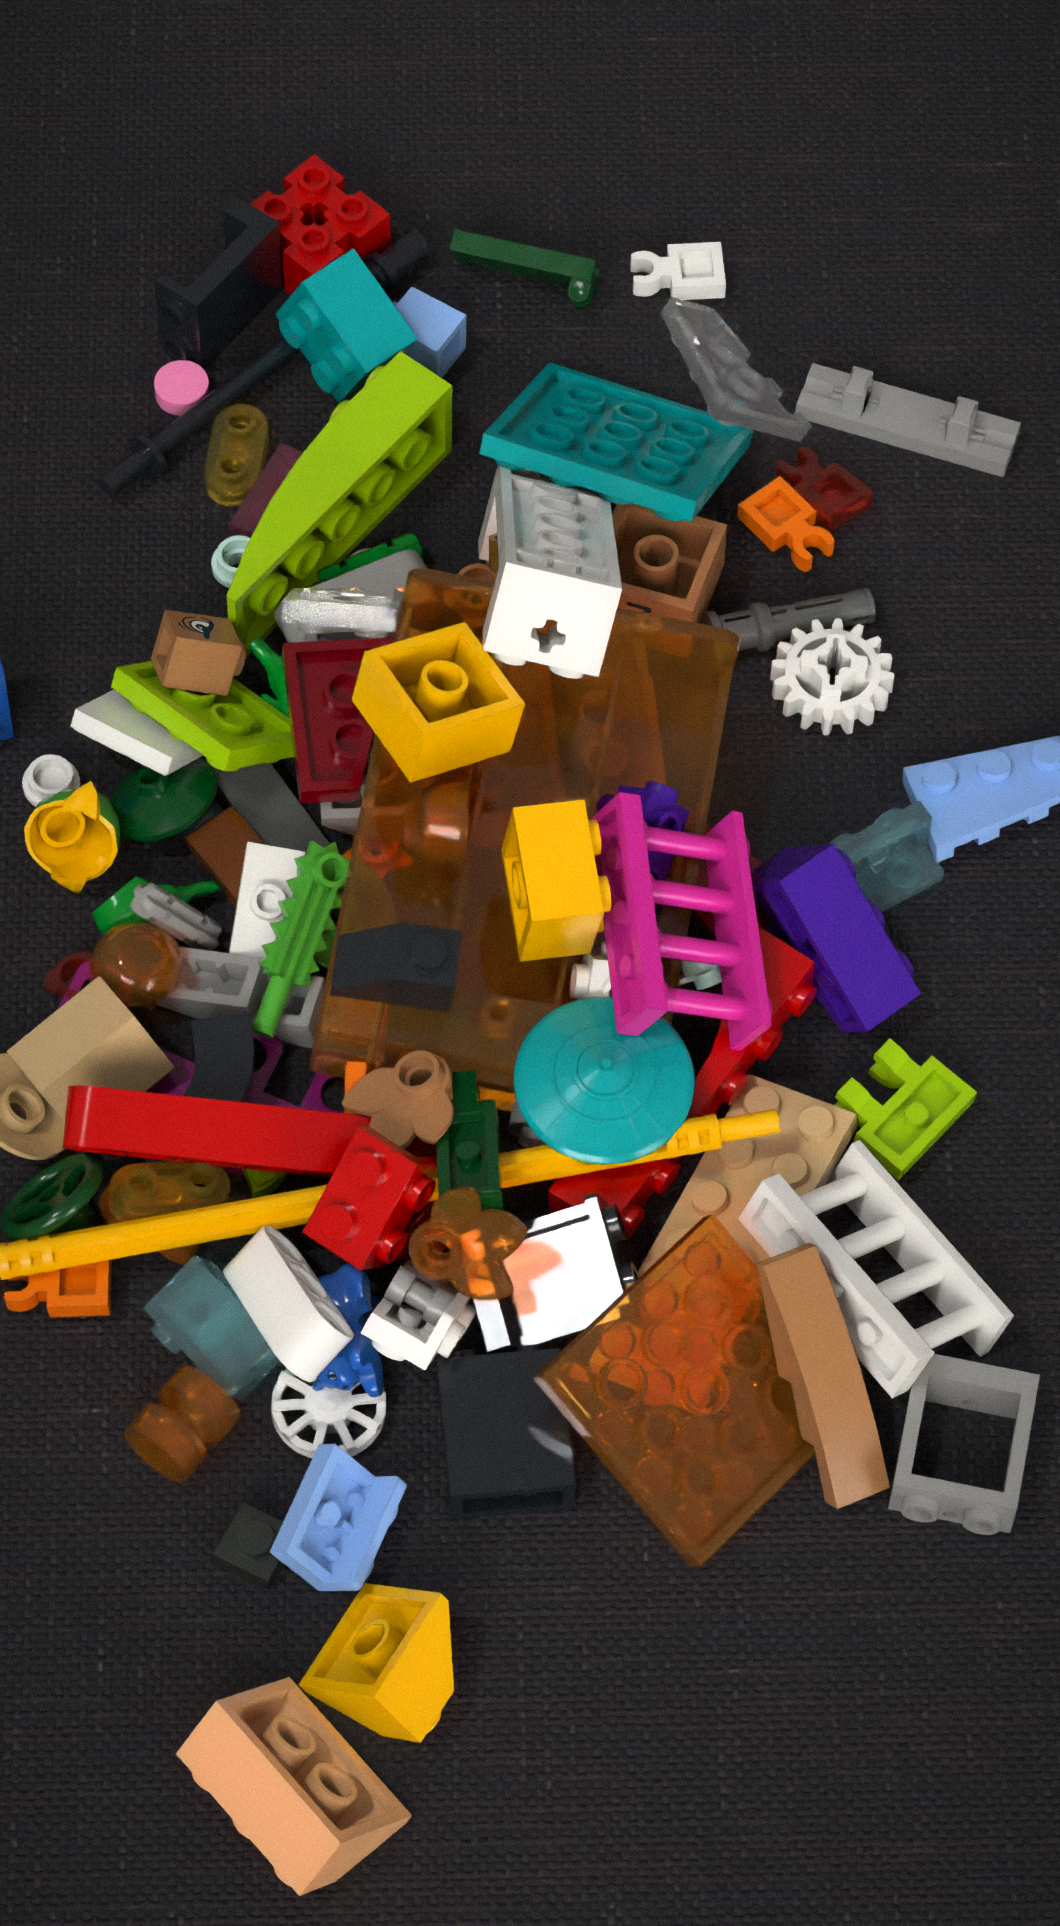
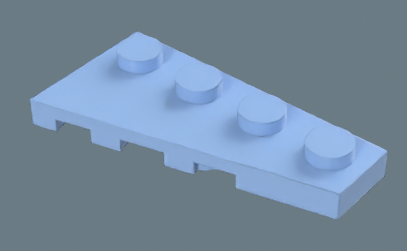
M1060 735L903 767V786L936 863L953 857L954 848L974 840L978 845H981L999 837L1000 828L1025 819L1030 824L1049 815V808L1060 803Z

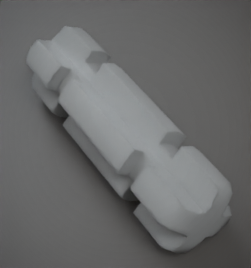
M150 883L147 886L139 884L133 890L135 897L130 905L132 911L147 921L150 920L151 923L180 941L184 940L187 945L194 949L213 951L218 947L219 941L217 938L222 932L219 923L206 915L203 916L200 911L174 895H169L166 890L154 883Z

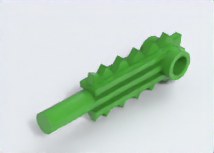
M309 841L306 855L294 858L298 866L297 877L286 880L292 892L291 898L278 901L284 917L282 920L269 923L276 936L275 941L261 945L266 955L258 963L264 968L263 974L271 976L252 1026L253 1033L269 1039L274 1038L292 987L311 986L310 973L320 971L313 956L316 952L328 949L321 936L322 932L335 928L329 915L330 910L344 906L337 891L340 887L351 884L348 878V866L352 859L339 854L336 841L324 847L314 841Z

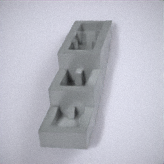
M154 943L137 994L144 1001L196 1019L251 1014L253 1026L271 976L263 974L264 968L258 963L263 957ZM311 976V986L292 987L274 1036L281 1042L370 1059L380 1007H387L388 1013L390 1009L387 1003L330 996V990L325 978Z

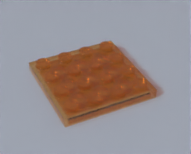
M714 1214L704 1216L533 1378L690 1567H701L815 1454L814 1446L801 1437L791 1383L778 1375L758 1268Z

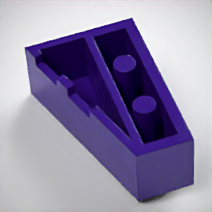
M834 843L784 848L751 871L754 898L772 921L771 924L766 926L765 930L780 940L785 938L791 947L815 961L813 986L817 988L815 997L842 1032H868L921 994L913 980L915 975L914 968L907 956L893 946L884 930L886 923L882 912L874 902L864 896L854 879L856 877L855 866L846 853L836 848Z

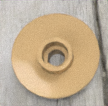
M8 1053L0 1054V1147L16 1156L31 1160H45L57 1156L64 1150L62 1145L65 1122Z

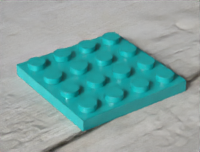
M549 362L483 433L479 454L495 459L499 466L515 471L528 469L547 475L552 483L562 487L572 488L581 486L600 492V495L605 500L612 503H634L653 509V512L658 517L665 520H687L692 522L749 448L754 427Z

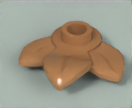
M424 1050L413 1051L403 1056L397 1062L395 1068H378L366 1074L349 1090L342 1101V1105L351 1112L372 1117L369 1127L403 1149L408 1147L416 1136L426 1143L435 1144L448 1130L454 1115V1107L447 1096L452 1085V1072L446 1061L441 1057Z

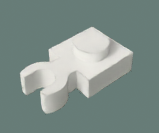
M721 242L667 244V257H659L650 251H637L631 254L630 271L649 273L646 276H633V295L646 297L657 293L661 288H670L671 300L725 298L726 280Z

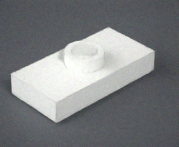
M247 842L229 953L264 957L266 955L261 945L273 942L276 938L269 923L282 920L284 917L278 901L291 898L292 892L286 880L297 877L298 866L294 858L304 856V851Z

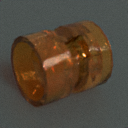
M188 1365L178 1367L158 1390L159 1404L148 1403L124 1430L125 1439L142 1460L162 1476L181 1484L188 1480L208 1456L205 1444H218L241 1418L240 1410L229 1394L206 1374Z

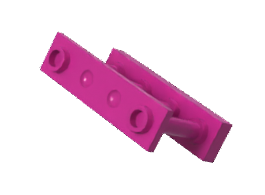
M619 792L591 818V820L596 819L598 821L601 835V854L595 856L598 876H607L611 892V911L604 912V934L617 1034L639 1036L666 1012L725 1019L728 1025L730 1047L732 1050L741 1051L772 1026V1002L767 994L749 864L750 843L745 835L743 813L731 811L705 835L650 827L643 820L640 795ZM647 850L705 859L709 888L654 879L650 873ZM654 903L712 912L716 941L661 933L659 927H657ZM661 957L720 966L723 995L668 987L663 977Z

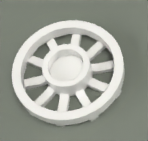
M288 1368L281 1371L272 1392L271 1415L274 1427L281 1439L297 1453L313 1458L318 1445L324 1443L326 1433L338 1432L343 1443L339 1447L352 1457L370 1446L380 1434L385 1422L387 1407L384 1387L383 1394L379 1397H370L367 1393L352 1395L351 1392L361 1382H358L350 1391L326 1387L316 1391L313 1389V1385L310 1387L305 1382L295 1378L296 1375ZM287 1386L305 1396V1399L281 1400ZM377 1403L374 1419L353 1410V1406ZM304 1410L303 1416L290 1426H287L281 1411ZM351 1420L367 1428L354 1441L347 1429ZM307 1425L316 1430L313 1444L300 1439L296 1435Z

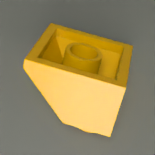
M364 1583L302 1678L299 1686L309 1695L383 1737L421 1743L426 1734L439 1722L441 1711L454 1692L449 1601L438 1592Z

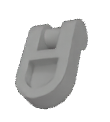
M424 1256L422 1260L411 1259L404 1266H400L384 1298L398 1306H401L403 1302L423 1312L421 1319L436 1326L443 1312L460 1291L461 1286L454 1279L456 1272L450 1265L436 1257Z

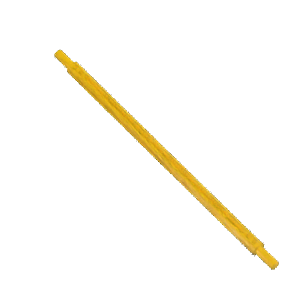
M771 1109L717 1119L716 1114L687 1118L672 1138L659 1149L642 1158L625 1163H587L567 1157L548 1145L500 1153L502 1188L661 1159H671L705 1151L722 1149V1143L779 1133L780 1123L777 1110ZM438 1169L432 1178L436 1181V1187L428 1202L439 1200ZM327 1185L53 1235H43L32 1240L27 1238L9 1243H0L1 1280L12 1279L13 1277L34 1275L35 1273L56 1271L57 1269L255 1234L263 1225H269L276 1230L307 1224Z

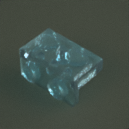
M920 800L902 810L900 808H892L881 814L874 821L873 825L854 835L851 833L842 834L829 843H834L836 848L842 850L851 859L856 869V877L854 879L864 896L874 902L881 912L943 879L944 869L939 863L935 862L932 853L927 848L932 816Z

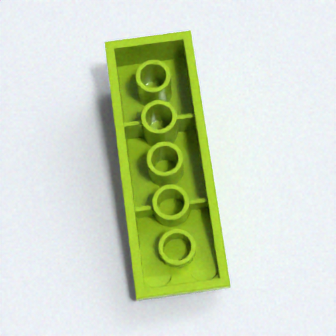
M402 351L386 366L379 365L367 378L365 386L350 401L344 400L334 409L329 422L298 458L270 500L253 532L226 595L228 619L231 620L240 642L244 643L245 658L252 652L249 648L251 640L254 638L264 640L278 626L274 619L277 607L288 597L318 585L317 571L333 563H340L452 451V385Z

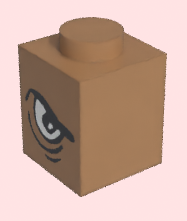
M165 610L151 661L162 687L228 696L233 676H238L242 672L245 661V646L243 642H240L232 622L228 618Z

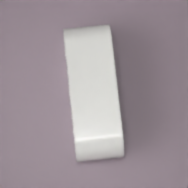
M263 1225L223 1269L225 1278L273 1353L286 1368L302 1380L312 1382L354 1337L350 1326L300 1251L289 1239L273 1227Z

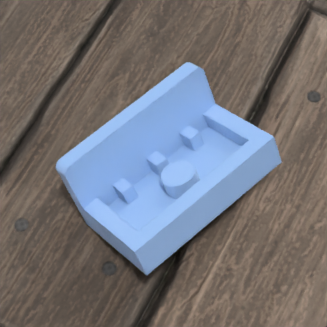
M319 1444L270 1553L318 1591H358L372 1572L375 1556L388 1527L397 1516L398 1505L407 1484L398 1476L375 1477L336 1444Z

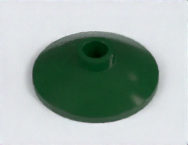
M201 758L166 776L145 765L140 766L119 783L109 800L118 816L120 836L133 841L149 842L173 836L187 829L198 821L213 803L217 793V778L212 767Z

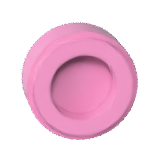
M177 360L164 365L159 369L154 379L156 401L167 413L181 416L209 394L207 373L200 365L186 360Z

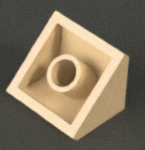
M100 976L7 1050V1053L64 1122L68 1086H96L147 1092L175 1069L174 1065L135 1016Z

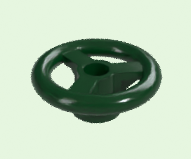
M91 1154L69 1156L53 1163L31 1178L16 1192L3 1211L0 1225L4 1236L13 1241L27 1238L32 1240L47 1233L53 1235L86 1229L94 1218V1211L87 1203L98 1190L104 1176V1167L100 1159ZM82 1172H85V1176L79 1184V1177Z

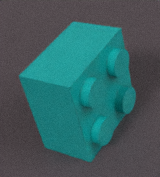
M354 248L301 282L275 314L280 320L279 328L283 337L292 347L300 348L312 365L311 373L318 386L324 392L332 393L338 403L364 387L367 378L379 365L386 366L400 351L405 353L418 339Z

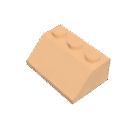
M290 1677L215 1701L176 1753L192 1772L195 1782L215 1798L232 1818L236 1829L254 1843L273 1865L279 1879L292 1887L299 1896L336 1882L402 1828L412 1817L411 1813Z

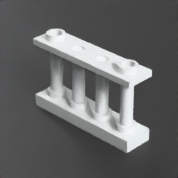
M860 1140L850 1145L830 1176L828 1184L798 1196L780 1174H776L762 1180L738 1218L770 1257L809 1242L816 1245L840 1305L856 1356L891 1398L909 1391L934 1355L933 1348L958 1336H962L981 1357L990 1351L1014 1317L1013 1313ZM846 1203L866 1228L836 1240L816 1215ZM884 1247L905 1272L875 1284L854 1259ZM923 1291L944 1316L914 1329L893 1304Z

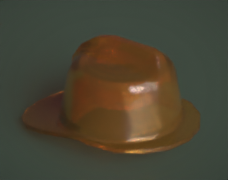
M479 762L472 764L469 778L466 780L430 784L423 787L422 791L406 804L403 816L404 843L406 847L416 851L419 858L425 862L455 869L457 881L461 880L464 870L468 817Z

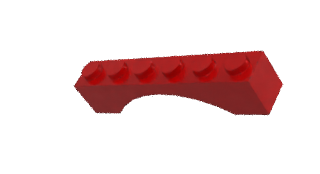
M758 926L767 994L772 1002V1026L743 1050L739 1051L731 1049L727 1020L721 1019V1025L711 1053L695 1077L693 1101L686 1119L715 1114L724 1102L729 1106L732 1105L745 1089L749 1080V1075L746 1073L758 1058L766 1061L773 1054L783 1036V1031L780 1030L792 1014L797 1018L800 1017L807 1010L817 992V988L813 986L815 961ZM682 1156L558 1178L548 1190L549 1214L585 1203L584 1196L596 1192L607 1201L608 1206L617 1205L624 1222L627 1239H629L644 1218L645 1210L642 1207L654 1192L659 1195L665 1193L675 1180L680 1170V1164L677 1162Z

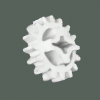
M835 618L832 629H824L818 619L812 620L811 633L806 634L797 627L792 629L790 643L780 642L777 646L776 660H772L770 680L774 681L773 699L784 700L783 715L789 717L800 713L802 715L800 728L805 730L814 721L821 723L823 735H829L834 724H840L846 734H851L853 732L854 720L856 719L867 726L873 724L875 710L883 712L886 710L889 693H892L894 673L890 672L892 656L890 653L880 654L882 639L876 636L867 641L862 638L864 626L861 624H857L851 632L843 630V623L840 618ZM831 668L835 669L834 685L829 683Z

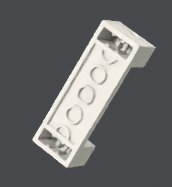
M498 465L478 540L479 559L486 560L488 566L489 536L497 533L499 553V569L482 630L483 651L491 652L493 658L510 665H524L526 661L548 665L553 673L567 678L578 679L582 678L583 674L599 677L622 592L611 503L605 500L600 495V492L581 486L572 488L562 487L552 483L547 475L528 469L521 471L510 470ZM546 620L556 621L557 625L551 626L548 634L538 632V628H543Z

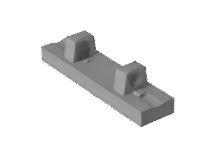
M812 363L796 404V418L1004 478L1019 436L1021 422L979 411L978 401L961 396L957 397L956 404L874 381V372L853 366L850 374ZM865 401H868V404H867V406H866V409H865V411L863 412L864 403H865Z

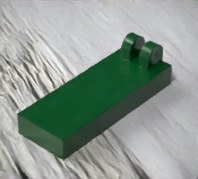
M454 229L450 252L455 261L569 286L568 295L575 307L585 308L590 305L600 274V269L595 268L596 260Z

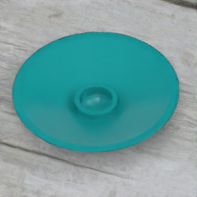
M589 997L571 1001L559 1006L541 1018L523 1040L516 1057L513 1074L515 1097L519 1109L533 1132L557 1152L579 1161L594 1164H618L633 1161L649 1155L667 1143L684 1123L692 1105L695 1088L693 1063L689 1051L677 1031L663 1017H660L639 1036L617 1034L612 997Z

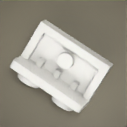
M466 1281L443 1312L436 1326L421 1319L423 1312L403 1302L401 1306H398L383 1298L371 1313L361 1334L370 1338L373 1347L384 1356L397 1361L406 1359L421 1369L426 1370L437 1353L445 1358L449 1357L477 1313L476 1308L468 1304L472 1298L469 1282Z

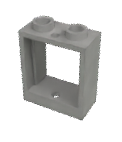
M934 1354L910 1388L888 1509L901 1511L904 1517L917 1522H933L940 1519L960 1523L965 1529L982 1535H993L999 1531L1010 1533L1018 1507L1040 1375ZM925 1401L1015 1419L1003 1492L911 1474Z

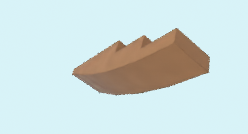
M809 1242L757 1262L778 1375L791 1383L801 1437L815 1448L825 1502L839 1509L890 1488L878 1430L861 1368L840 1305L816 1245Z

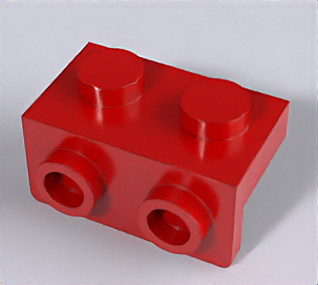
M369 1126L358 1127L302 1233L360 1271L391 1264L400 1255L407 1242L408 1234L404 1230L413 1213L420 1211L427 1204L435 1190L436 1181L432 1178L438 1169L437 1161L430 1156L416 1157Z

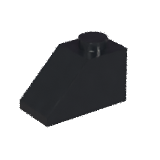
M401 922L338 935L330 996L450 1012L456 983L462 931Z

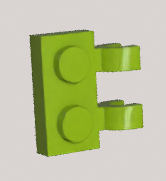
M889 1038L874 1054L873 1059L876 1063L869 1069L868 1074L882 1085L891 1089L898 1088L899 1090L884 1105H881L859 1082L851 1077L836 1093L835 1098L838 1102L835 1106L856 1113L858 1127L861 1129L856 1133L853 1143L860 1140L887 1172L899 1181L970 1107L975 1100L977 1092L933 1055L922 1066H919L898 1044Z

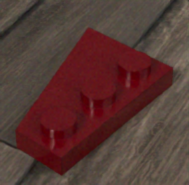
M397 637L283 643L282 662L300 804L358 800L375 732L353 703L352 696L364 651L397 642Z

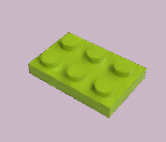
M152 661L119 666L115 669L111 688L128 699L135 710L151 716L166 727L173 738L189 744L204 755L211 766L219 770L237 771L242 767L261 763H276L281 759L294 757L290 719L234 678L232 679L228 696L162 687Z

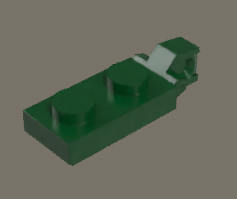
M476 1070L452 1072V1105L454 1107V1115L448 1130L436 1142L438 1192L442 1216L503 1209L499 1117L496 1101L494 1099L481 1100L480 1089L477 1086Z

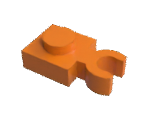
M781 476L738 504L737 517L772 552L786 544L791 549L793 564L801 571L807 573L812 568L813 556L806 548L816 547L827 557L833 555L835 541L831 533L822 527L813 526L817 511Z
M112 1260L8 1279V1281L24 1280L28 1282V1285L21 1291L4 1292L7 1309L15 1312H24L34 1308L39 1302H47L49 1317L110 1315Z

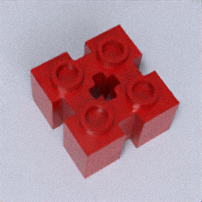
M315 154L284 177V193L282 195H274L268 190L250 204L280 223L282 274L284 275L285 292L290 296L301 282L354 248L363 261L370 253H381L391 245L390 213L361 190L354 195L345 194V178Z

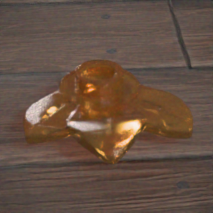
M474 1187L455 1188L448 1190L435 1201L430 1220L423 1222L416 1228L409 1241V1254L414 1267L420 1274L434 1280L448 1278L453 1286L466 1297L486 1300L502 1299L512 1295L514 1286L501 1261L508 1258L520 1247L528 1233V1229L524 1223L509 1212L497 1209L481 1210L480 1197ZM432 1241L444 1243L451 1252H439L433 1246Z

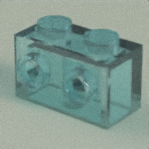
M193 1256L143 1307L156 1322L151 1328L152 1333L174 1354H178L182 1350L196 1365L191 1371L192 1376L215 1398L222 1393L224 1396L243 1400L280 1362L225 1278L223 1272L214 1262Z

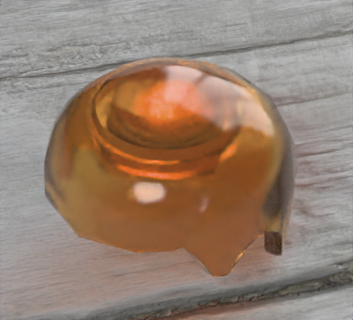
M127 922L107 930L97 942L93 950L87 976L90 983L100 976L126 1007L144 1006L147 1009H152L157 1005L158 1001H162L176 989L183 961L178 943L166 930L152 923Z

